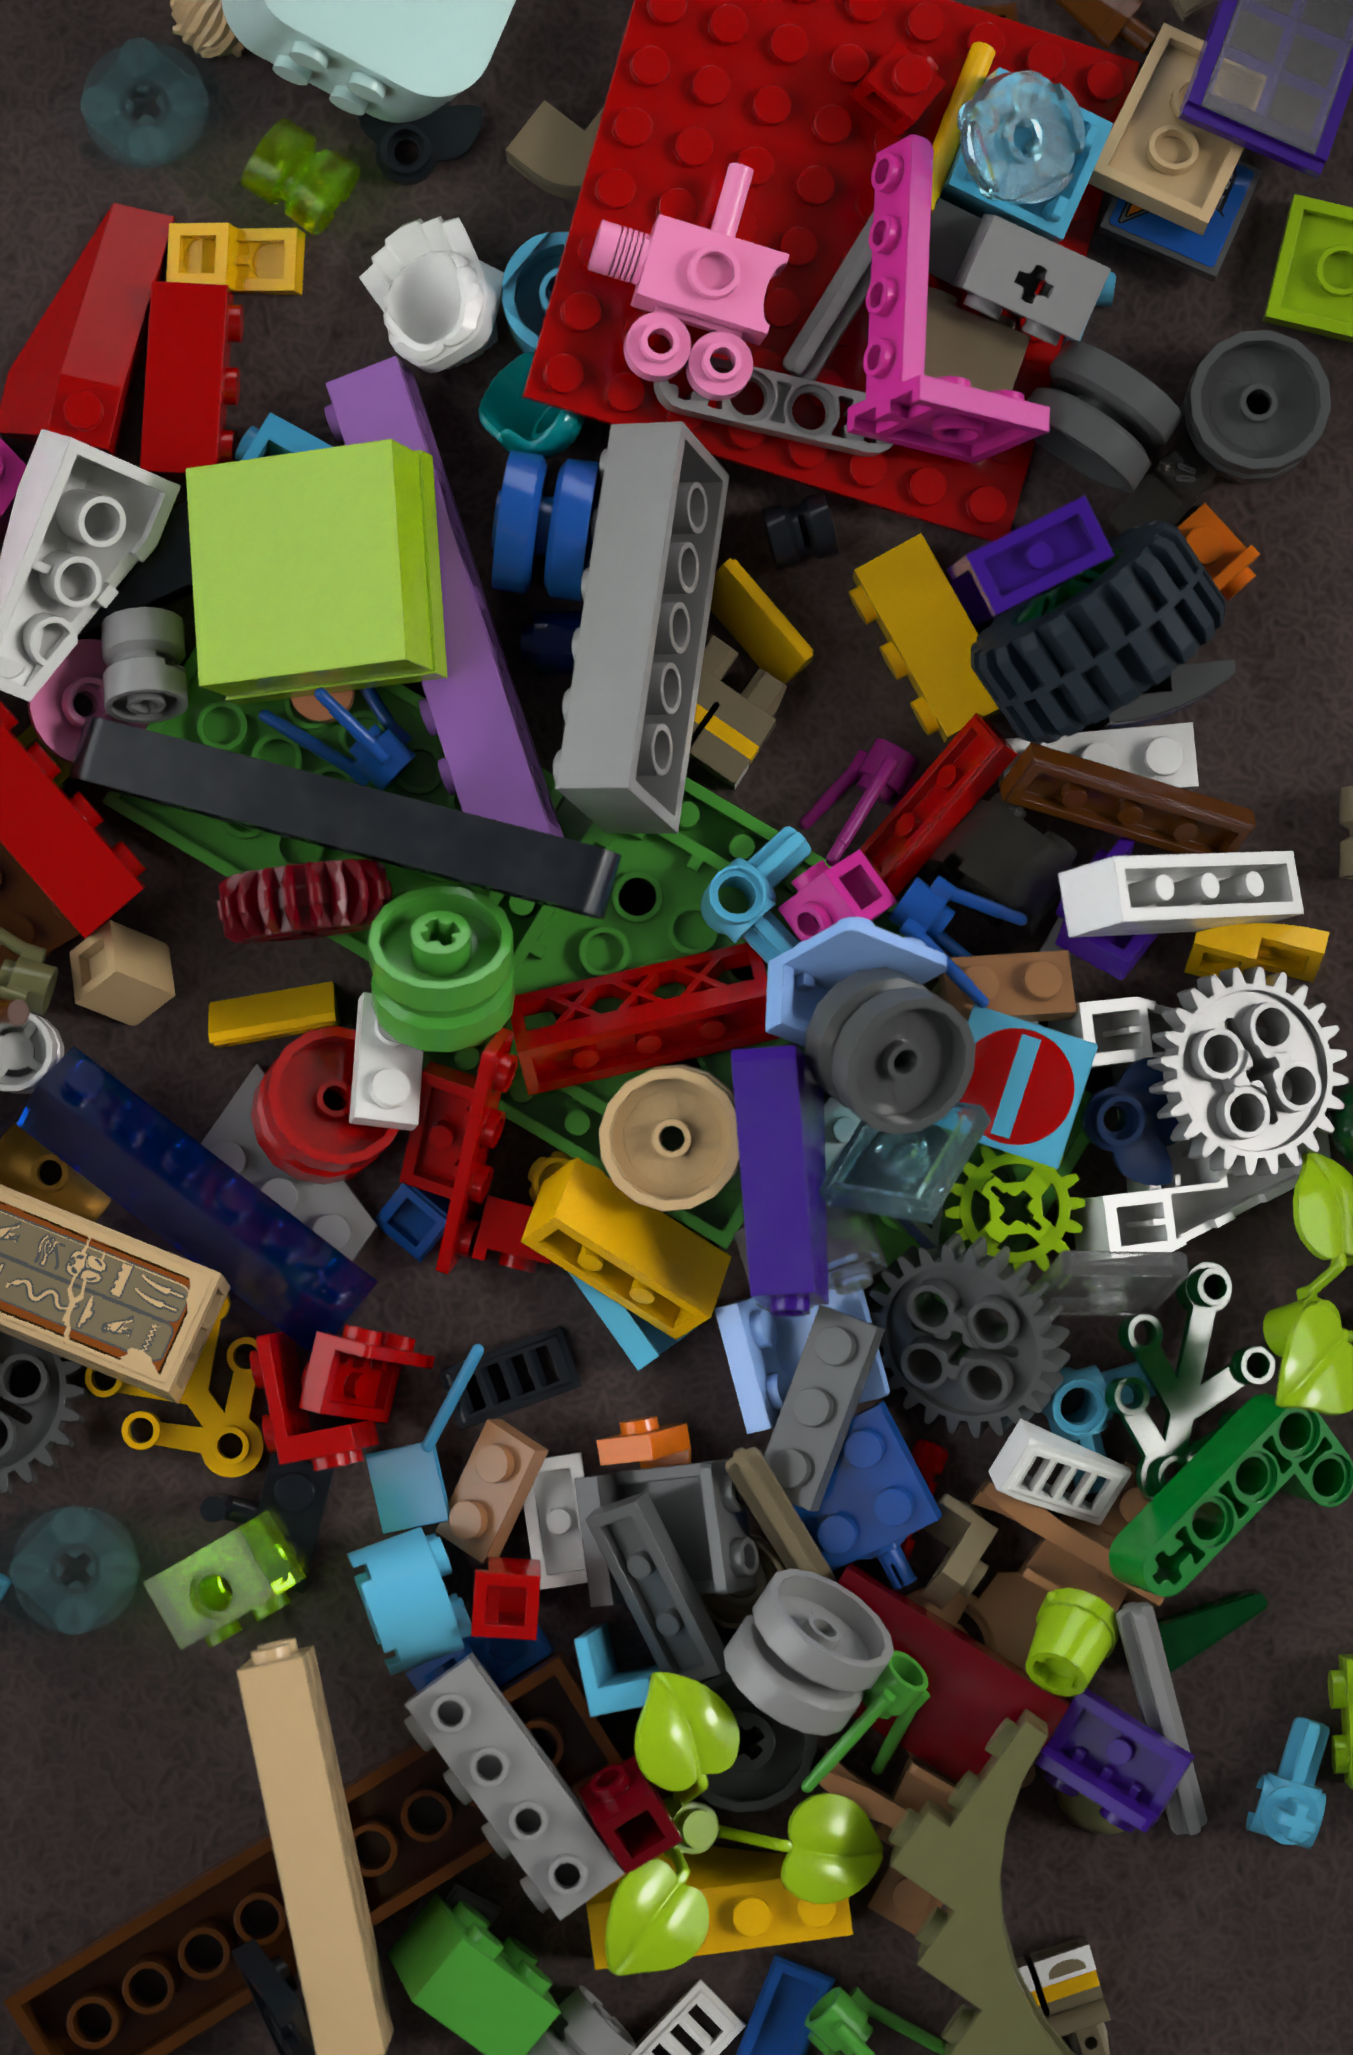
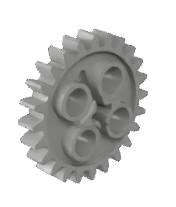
M1258 966L1244 969L1243 973H1241L1239 967L1221 970L1219 978L1215 974L1198 978V990L1192 988L1182 990L1177 994L1183 1009L1178 1007L1167 1009L1161 1014L1172 1030L1152 1034L1151 1039L1157 1045L1164 1048L1165 1052L1164 1057L1147 1060V1066L1163 1072V1081L1149 1087V1092L1157 1095H1167L1169 1102L1156 1114L1158 1119L1176 1117L1179 1123L1173 1130L1170 1139L1174 1142L1192 1138L1193 1141L1188 1157L1193 1160L1206 1158L1210 1155V1170L1214 1172L1229 1170L1232 1167L1235 1177L1250 1176L1254 1174V1171H1256L1258 1176L1276 1174L1278 1172V1165L1281 1168L1300 1165L1299 1153L1307 1152L1309 1154L1320 1150L1313 1134H1329L1335 1130L1332 1123L1324 1115L1325 1112L1342 1110L1345 1106L1339 1098L1331 1094L1333 1086L1349 1082L1348 1077L1333 1072V1063L1347 1056L1345 1050L1330 1049L1328 1040L1334 1037L1340 1030L1338 1025L1321 1027L1318 1020L1324 1013L1326 1005L1324 1003L1303 1005L1308 987L1304 984L1290 987L1286 990V973H1275L1265 978L1263 967ZM1258 1016L1265 1023L1267 1030L1264 1042L1258 1037L1255 1028ZM1226 1019L1228 1020L1227 1029L1224 1026ZM1206 1043L1211 1045L1215 1054V1065L1212 1069L1206 1064L1203 1055ZM1250 1069L1251 1073L1246 1074V1071ZM1284 1075H1287L1292 1085V1097L1290 1100L1285 1097L1282 1089ZM1233 1101L1236 1102L1241 1112V1123L1238 1128L1234 1125L1230 1116V1108ZM1270 1114L1272 1115V1123H1271V1124H1269V1122H1270Z

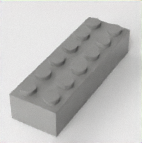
M683 422L611 424L608 448L602 451L599 462L602 480L599 507L595 508L591 515L592 553L590 566L584 570L581 579V593L584 605L580 628L575 630L572 639V654L575 664L571 688L565 692L562 709L565 730L562 749L556 753L554 758L553 775L556 789L607 834H678L730 475Z

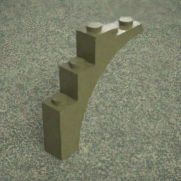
M1027 1709L1024 1710L1016 1723L1007 1717L996 1729L985 1748L987 1752L992 1754L989 1761L978 1776L970 1770L967 1771L952 1791L947 1801L948 1804L954 1807L951 1813L929 1798L919 1813L909 1808L900 1818L888 1838V1841L895 1845L891 1853L890 1866L948 1906L945 1911L938 1906L934 1907L918 1929L915 1939L921 1945L918 1948L917 1965L974 2005L970 2009L962 2004L947 2023L941 2035L943 2039L948 2041L945 2045L944 2055H1076L1042 2014L1017 1966L1003 1916L1000 1874L1006 1828L1022 1781L1048 1738L1047 1723Z

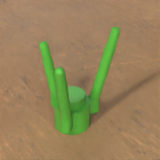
M894 1651L889 1663L874 1685L869 1689L863 1690L864 1696L862 1701L867 1709L801 1784V1789L804 1792H811L878 1718L889 1719L893 1715L897 1716L871 1767L872 1772L876 1775H880L884 1771L915 1713L930 1698V1694L926 1690L929 1683L927 1675L915 1659L901 1651Z
M841 1987L831 1989L814 2005L805 2020V2026L811 2031L807 2038L824 2055H841L840 2050L845 2055H876L865 2044L873 2032V2027L867 2022L869 2016L933 2052L941 2055L945 2053L946 2042L873 2002L858 1987L853 1988L849 1994Z

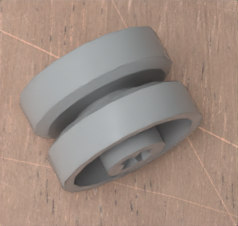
M792 1568L774 1574L753 1606V1614L745 1617L723 1651L726 1670L737 1688L757 1708L781 1724L803 1733L822 1736L842 1731L858 1708L864 1696L863 1690L869 1689L874 1685L894 1653L890 1633L879 1616L858 1596L837 1582L819 1574Z

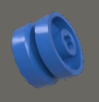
M510 451L502 491L499 490L494 513L491 548L494 549L492 589L526 594L533 586L538 559L541 556L546 557L544 587L549 597L582 602L581 579L584 570L589 567L593 541L590 521L591 515L598 504L600 484L599 462L568 458L560 467L554 497L547 496L549 467L543 455Z

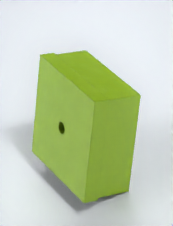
M385 439L186 468L200 687L225 695L226 701L241 705L314 695L315 690L318 688H324L328 693L448 678L432 455L423 450L413 451L393 439Z

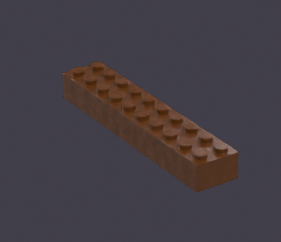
M562 1650L499 1688L578 1799L581 1798L578 1789L591 1782L599 1771L610 1765L620 1764L628 1759L602 1715L590 1717L584 1686ZM416 1740L343 1785L372 1926L495 1851L481 1829L483 1825L489 1822L474 1800L465 1806L453 1793L443 1777V1773L450 1769V1767L438 1750L434 1747L425 1752ZM270 1831L16 1987L4 1999L3 2003L34 2054H168L253 2001L231 1951L252 1939L256 1940L269 1960L280 1955L292 1976L299 1973Z

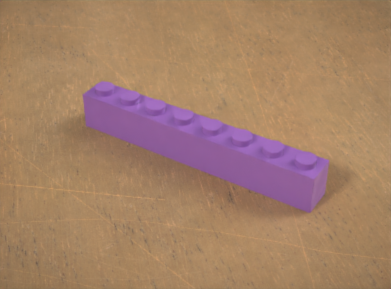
M393 356L327 382L326 386L332 404L324 407L325 416L330 430L338 442L344 440L345 445L393 439L413 451L423 450L433 456L448 678L421 681L426 698L419 700V709L428 732L431 736H439L445 757L438 760V768L448 793L451 796L458 795L463 812L564 838L413 371L397 356Z

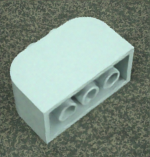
M221 0L225 19L236 38L248 50L274 64L272 69L281 78L297 85H307L310 83L330 94L329 100L335 106L354 115H364V113H367L383 121L405 123L419 120L431 114L469 88L481 77L490 62L516 0Z

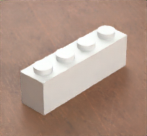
M1293 851L1112 856L1058 873L1069 938L1199 932L1215 927L1236 924L1272 923L1304 914Z

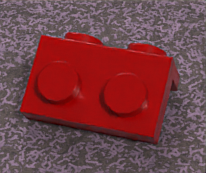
M348 1324L344 1325L342 1336L317 1331L310 1360L302 1374L301 1384L303 1390L298 1408L319 1414L388 1423L402 1364L432 1369L435 1356L414 1351L415 1338L387 1331H374Z

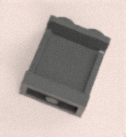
M729 1459L622 1470L574 1478L591 1607L616 1605L626 1601L585 1518L596 1508L645 1491L648 1492L698 1594H731L757 1587L755 1573L759 1563L758 1550L750 1537L747 1514L748 1506L726 1471V1462Z

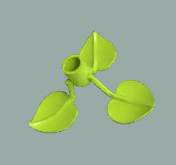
M1306 1152L1301 1154L1302 1168L1295 1184L1293 1195L1295 1228L1300 1240L1314 1256L1322 1260H1332L1330 1266L1312 1283L1297 1289L1298 1301L1273 1308L1267 1312L1263 1321V1332L1269 1348L1277 1356L1282 1357L1276 1405L1283 1408L1305 1409L1325 1415H1340L1353 1409V1345L1350 1343L1353 1342V1330L1342 1328L1341 1317L1336 1306L1329 1300L1319 1298L1317 1294L1345 1270L1347 1264L1346 1257L1353 1259V1176L1334 1160L1319 1153L1308 1154Z
M659 1671L651 1674L647 1698L637 1723L635 1754L640 1771L648 1781L659 1788L675 1791L673 1796L667 1797L663 1801L683 1841L664 1852L666 1858L672 1859L676 1873L666 1862L654 1858L638 1869L631 1871L627 1875L625 1874L616 1888L608 1914L605 1948L609 1971L620 1976L672 1969L684 1964L700 1949L709 1928V1908L706 1898L701 1891L695 1887L685 1885L690 1876V1869L683 1854L684 1852L688 1854L703 1853L714 1844L717 1837L776 1851L788 1852L781 1869V1879L784 1887L794 1896L817 1904L838 1902L860 1891L876 1874L883 1859V1845L866 1813L851 1799L835 1793L814 1794L802 1801L793 1810L788 1822L789 1840L720 1825L717 1815L711 1807L693 1799L707 1789L708 1779L706 1774L724 1772L734 1764L740 1743L736 1718L725 1701L707 1686L688 1677Z

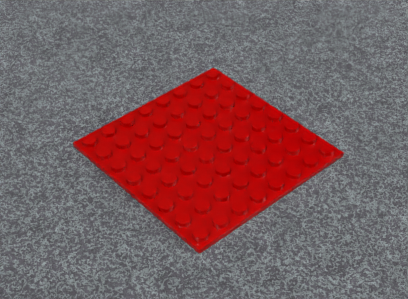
M633 0L522 398L609 425L683 422L715 458L989 542L1009 534L1035 441L1033 439L975 464L896 444L873 457H863L676 414L667 410L658 401L654 391V382L644 380L633 373L624 357V341L631 326L637 319L651 312L630 306L636 287L630 281L628 283L625 282V279L621 281L619 278L615 279L614 276L612 278L608 277V275L605 276L587 270L590 256L602 220L622 225V228L625 226L627 231L628 228H631L633 231L634 229L638 230V234L639 231L644 232V234H651L652 227L658 215L661 214L711 230L729 164L739 163L752 168L754 173L735 238L790 255L787 265L781 274L773 277L766 289L764 317L766 322L770 324L768 334L760 346L749 342L745 343L751 351L753 367L791 375L782 365L785 355L874 211L875 189L872 186L871 174L876 161V153L911 134L924 137L933 144L971 45L974 42L986 43L993 47L996 52L987 77L1001 67L1112 123H1115L1133 87L1140 62L952 0ZM897 41L906 48L912 45L928 54L938 66L936 74L947 82L919 119L899 137L850 96L886 49ZM1087 184L1065 237L1057 244L1085 257L1087 256L1104 190ZM928 273V287L953 295L957 298L956 307L979 315V311L963 304L968 292ZM1039 283L1034 294H1039L1042 283ZM866 298L814 381L866 393L867 375L863 367L869 332V312L866 307ZM1005 310L1002 311L1001 314L1016 322L1014 330L1027 334L1021 331L1026 320L1025 318H1018ZM684 324L690 335L691 349L702 336L711 333ZM654 334L648 337V345L653 352L664 354L670 351L669 341L664 336ZM1061 335L1057 346L1031 336L1012 389L1022 393L1024 401H1027L1036 387L1050 388L1052 380L1047 369L1061 350L1064 336ZM721 353L713 354L711 356L731 361L726 355ZM685 366L680 373L669 379V383L678 386V397L686 400L687 396L694 391L687 380ZM749 380L743 390L733 398H730V401L739 413L755 415L764 404V395L761 388ZM803 394L795 399L792 405V415L800 427L807 430H815L824 422L825 408L817 397ZM710 400L708 406L717 409L716 401ZM840 401V417L832 431V435L840 437L839 428L847 425V417L842 416L847 403ZM864 438V441L868 443L872 440V438Z

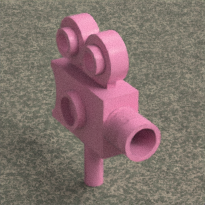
M739 163L729 164L711 230L661 214L658 215L651 234H644L641 231L638 234V230L634 229L633 231V229L628 228L627 231L625 226L622 228V225L606 220L601 221L587 270L605 276L608 275V277L612 278L614 276L615 279L619 278L621 281L625 279V282L628 283L630 281L631 284L636 285L630 306L651 312L643 315L633 323L624 341L623 351L626 363L638 377L651 382L666 381L676 376L685 365L687 380L694 391L700 396L713 401L733 398L743 390L749 381L753 371V357L745 342L760 346L768 334L770 324L766 322L764 317L766 289L769 281L781 274L787 265L790 255L735 238L754 173L752 168ZM684 324L711 333L702 336L691 349L690 335ZM654 334L664 336L669 341L670 351L664 354L653 352L648 345V337ZM717 353L726 355L731 360L732 370L727 373L717 372L711 366L710 357Z

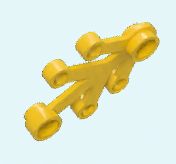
M228 1294L179 1402L188 1405L202 1427L160 1422V1419L154 1413L142 1410L130 1414L124 1420L121 1433L125 1443L133 1449L144 1450L157 1445L200 1453L205 1465L212 1472L223 1477L234 1478L249 1473L258 1465L264 1452V1438L260 1428L250 1419L256 1387L251 1368H243L236 1361V1351L241 1345L251 1344L257 1349L256 1338H239L228 1348L227 1362L234 1372L225 1411L209 1390L221 1320L226 1317L231 1306ZM91 1368L86 1370V1386L92 1394L98 1397H109L117 1393L169 1401L118 1379L110 1390L101 1389L94 1380L96 1371ZM138 1418L149 1420L153 1426V1435L147 1442H139L131 1434L132 1423ZM225 1434H236L242 1440L243 1449L238 1457L229 1458L221 1452L220 1440Z

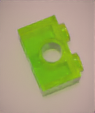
M267 1510L143 1582V1585L177 1645L182 1650L204 1638L209 1648L226 1640L243 1629L237 1618L250 1611L256 1621H259L291 1602L285 1591L305 1579L306 1576ZM223 1578L231 1586L232 1593H230L225 1587Z

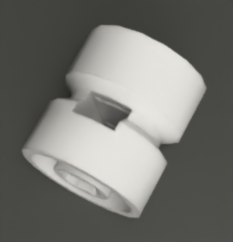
M29 1012V1018L23 1025L0 1024V1091L13 1094H32L47 1088L58 1077L64 1063V1044L59 1031L47 1019Z

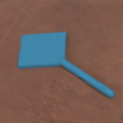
M475 1344L471 1348L423 1442L365 1454L383 1534L449 1521L450 1507L435 1445L484 1353L482 1345Z

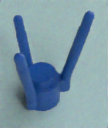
M318 688L314 693L315 698L357 740L349 750L357 759L356 762L269 710L262 709L258 713V717L262 722L344 771L358 785L366 786L371 781L379 790L383 791L417 756L407 746L412 737L395 721L375 688L358 690L385 732L376 724L367 730L324 688Z
M938 875L931 886L917 877L888 920L900 927L901 929L898 932L905 937L919 939L927 947L944 953L947 956V970L944 972L947 977L978 1007H987L989 1000L985 994L945 953L947 952L952 957L973 956L943 931L956 913L946 904L950 900L1020 926L1027 923V916L1024 913L1005 907V905L959 889L940 875Z

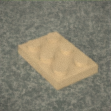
M1163 23L1109 133L1088 184L1203 236L1245 147L1178 119L1181 111L1180 108L1204 41ZM1224 58L1211 94L1255 112L1267 77Z

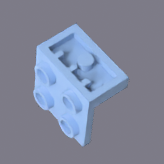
M852 1271L829 1277V1304L824 1306L872 1323L859 1274ZM752 1297L714 1309L747 1434L775 1427L819 1305H810V1314L798 1317L773 1316L770 1313V1308H764ZM879 1348L858 1404L883 1398L890 1392Z

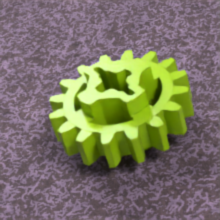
M980 1146V1156L983 1163L977 1167L973 1163L962 1160L959 1166L968 1177L964 1184L948 1183L947 1190L953 1195L959 1196L960 1199L959 1206H952L944 1210V1216L960 1219L962 1227L954 1233H959L963 1241L969 1239L973 1244L980 1236L985 1237L987 1254L993 1257L1000 1251L997 1246L1008 1235L1027 1234L1038 1245L1028 1250L1010 1252L1008 1263H1012V1268L1016 1269L1027 1261H1034L1042 1272L1050 1270L1046 1254L1053 1249L1055 1252L1067 1256L1071 1251L1062 1240L1065 1231L1081 1233L1083 1226L1070 1219L1071 1210H1077L1086 1206L1085 1199L1069 1197L1067 1189L1079 1180L1077 1174H1067L1061 1177L1056 1171L1057 1168L1003 1151V1154L996 1156L989 1146ZM1008 1164H1020L1032 1168L1019 1182L1004 1183L990 1172ZM1050 1185L1053 1187L1058 1204L1057 1218L1054 1226L1043 1217L1041 1196ZM993 1186L1000 1193H1006L1013 1197H1016L1021 1192L1026 1193L1029 1199L1024 1207L1031 1214L1029 1218L1038 1225V1228L1035 1229L1029 1223H1023L1016 1219L1011 1220L1007 1225L1004 1224L1000 1219L1004 1212V1207L998 1202L1000 1198L991 1191V1187ZM975 1190L987 1200L988 1220L979 1232L974 1225L971 1214V1202Z

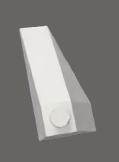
M41 429L17 489L0 555L1 691L28 702L34 698L77 645V635L100 607L107 608L119 593L116 587L138 561L144 562L155 549L180 490V485L72 437Z

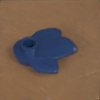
M1145 1057L1128 1065L1115 1086L1103 1087L1088 1098L1082 1111V1127L1091 1143L1099 1148L1111 1151L1117 1169L1122 1175L1132 1181L1145 1185L1159 1186L1170 1184L1173 1180L1172 1163L1166 1147L1178 1142H1173L1170 1136L1179 1122L1176 1117L1158 1119L1156 1114L1169 1102L1167 1095L1150 1093L1149 1087L1163 1081V1072L1147 1066V1060L1158 1057ZM1115 1106L1119 1111L1118 1123L1113 1128L1107 1129L1103 1122L1104 1114L1110 1107Z

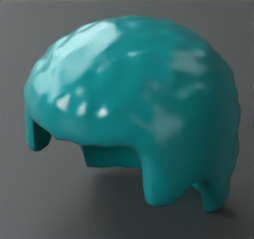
M526 352L518 355L506 367L500 370L491 381L484 397L480 401L478 409L479 420L490 435L495 437L508 452L519 451L541 454L545 460L561 454L576 440V437L582 430L586 417L522 398L534 353Z

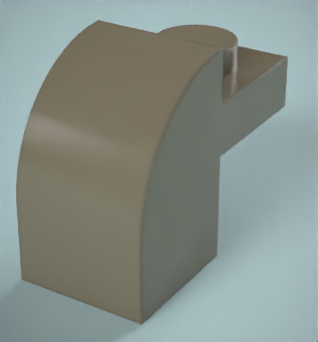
M544 100L506 148L508 164L544 191L562 198L578 199L603 108L584 131Z

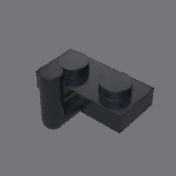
M274 1452L271 1453L260 1502L225 1493H216L202 1502L200 1507L201 1515L209 1522H218L223 1519L253 1527L241 1578L304 1593L335 1467L313 1471L312 1462L307 1460L279 1465L278 1455Z

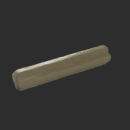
M743 1447L736 1449L733 1452L734 1456L726 1462V1471L785 1569L792 1568L811 1571L837 1582L836 1576L761 1451L755 1447L746 1450Z

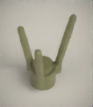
M0 927V944L20 956L17 961L6 958L0 969V998L23 1000L28 1005L29 1012L44 1016L54 993L58 968L44 964L46 948L26 943Z

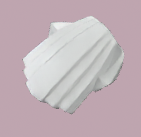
M440 216L425 222L420 218L403 224L385 239V246L371 257L373 264L359 277L384 312V324L388 329L389 342L395 352L425 372L436 373L444 369L458 367L463 363H469L484 354L485 350L491 348L498 341L496 317L502 298L501 291L504 273L479 260L459 217L443 221Z

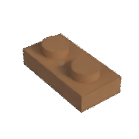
M1068 950L950 958L988 998L989 1004L986 1008L1028 1022L1072 1019L1077 1012ZM945 973L939 975L941 998L951 1004L968 1021L973 1004L975 1003Z
M487 1419L449 1501V1521L439 1522L435 1532L482 1564H487L489 1557H499L549 1450L504 1420Z

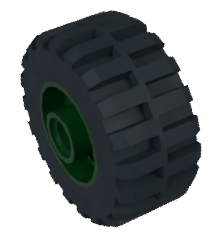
M1153 520L1146 522L1141 527L1134 526L1125 530L1115 538H1109L1107 541L1114 553L1113 557L1000 613L992 621V625L979 634L977 642L971 646V668L1017 736L1030 743L1033 742L1040 745L1044 742L1049 744L1058 741L1062 736L1066 735L1069 737L1076 734L1092 723H1098L1110 716L1113 711L1123 705L1127 706L1150 687L1158 685L1170 676L1174 669L1180 664L1186 663L1196 654V650L1200 646L1206 644L1215 635V630L1221 627L1224 622L1225 599L1178 527L1162 520L1158 522Z

